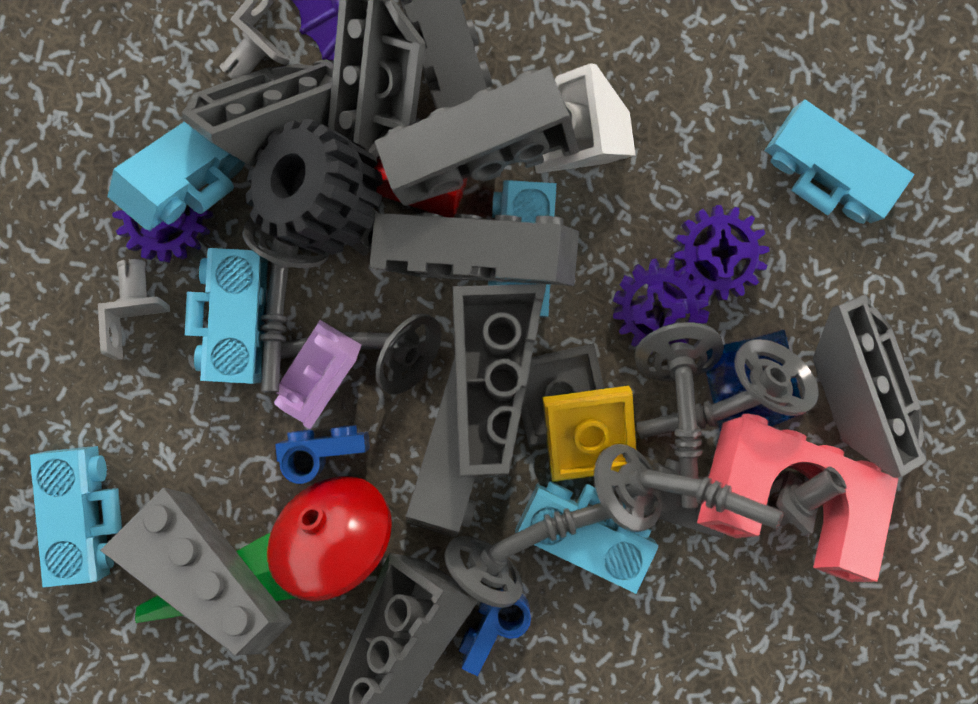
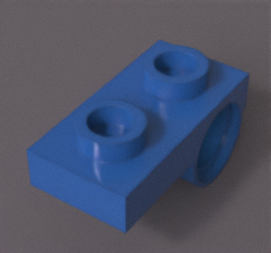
M357 425L330 428L331 436L314 437V430L288 432V440L275 444L277 462L280 463L281 472L287 480L296 484L307 483L323 471L327 456L367 452L370 449L368 432L357 433ZM298 450H304L312 456L314 466L311 472L304 473L296 468L294 455Z
M503 587L496 588L498 591H504ZM523 594L514 604L520 607L523 613L518 620L513 622H507L500 618L498 613L501 608L480 603L477 612L483 614V617L476 630L471 627L468 628L458 650L464 654L462 660L463 670L478 676L498 635L513 639L522 636L528 630L531 623V614L528 600Z

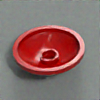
M337 476L324 479L301 491L282 510L268 540L267 562L276 583L290 595L308 601H322L335 598L358 586L373 572L387 549L392 529V517L387 501L371 483L353 476Z

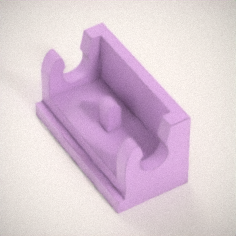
M319 320L280 381L279 392H277L279 395L274 402L275 405L285 413L303 422L305 427L311 429L355 363L361 344Z

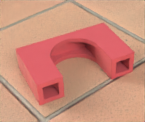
M743 414L739 418L723 422L709 478H712V484L715 481L722 482V488L725 485L732 486V492L767 505L771 486L777 475L786 467L799 471L809 480L824 471L825 468L833 467L843 477L847 489H845V493L823 504V525L813 568L849 582H878L898 478H893L889 474L881 472V468L872 462L854 461L844 457L845 452L837 447L828 445L817 446L806 441V435L800 432L778 430L768 426V420L758 415ZM706 501L701 505L697 523L734 538L759 536L762 526L761 523L726 509L722 513L716 511V505L712 509L706 507Z

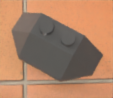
M339 0L328 128L365 147V150L373 154L376 160L380 156L374 142L375 140L385 137L395 127L410 126L416 122L425 51V41L394 0Z
M326 59L315 61L314 66L290 64L264 68L193 93L187 107L182 111V120L213 144L246 164L253 166L257 163V159L254 157L259 148L265 149L269 144L268 136L275 130L283 132L285 123L293 120L302 123L304 119H310L328 127L334 64Z
M866 294L833 307L813 356L818 378L830 405L833 419L843 442L893 478L902 477L927 462L926 450L922 447L924 429L921 406L892 327L882 314L871 306V300Z

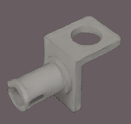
M245 0L230 20L243 31L242 36L244 38L219 66L223 72H229L228 76L232 80L250 74L264 56L270 57L283 65L289 63L290 60L253 26L275 0H262L254 10L252 9L259 0Z
M129 259V266L126 265L125 260L116 263L120 299L114 302L98 303L101 354L113 360L123 359L120 318L170 312V305L159 297H147L146 262L139 259ZM109 327L112 333V343L109 335Z

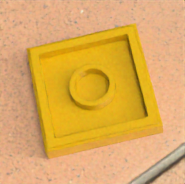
M630 386L542 397L552 482L594 476V468L598 456L604 449L612 445L624 444L636 449L633 392ZM622 454L614 459L611 470L619 472L620 468L627 464Z

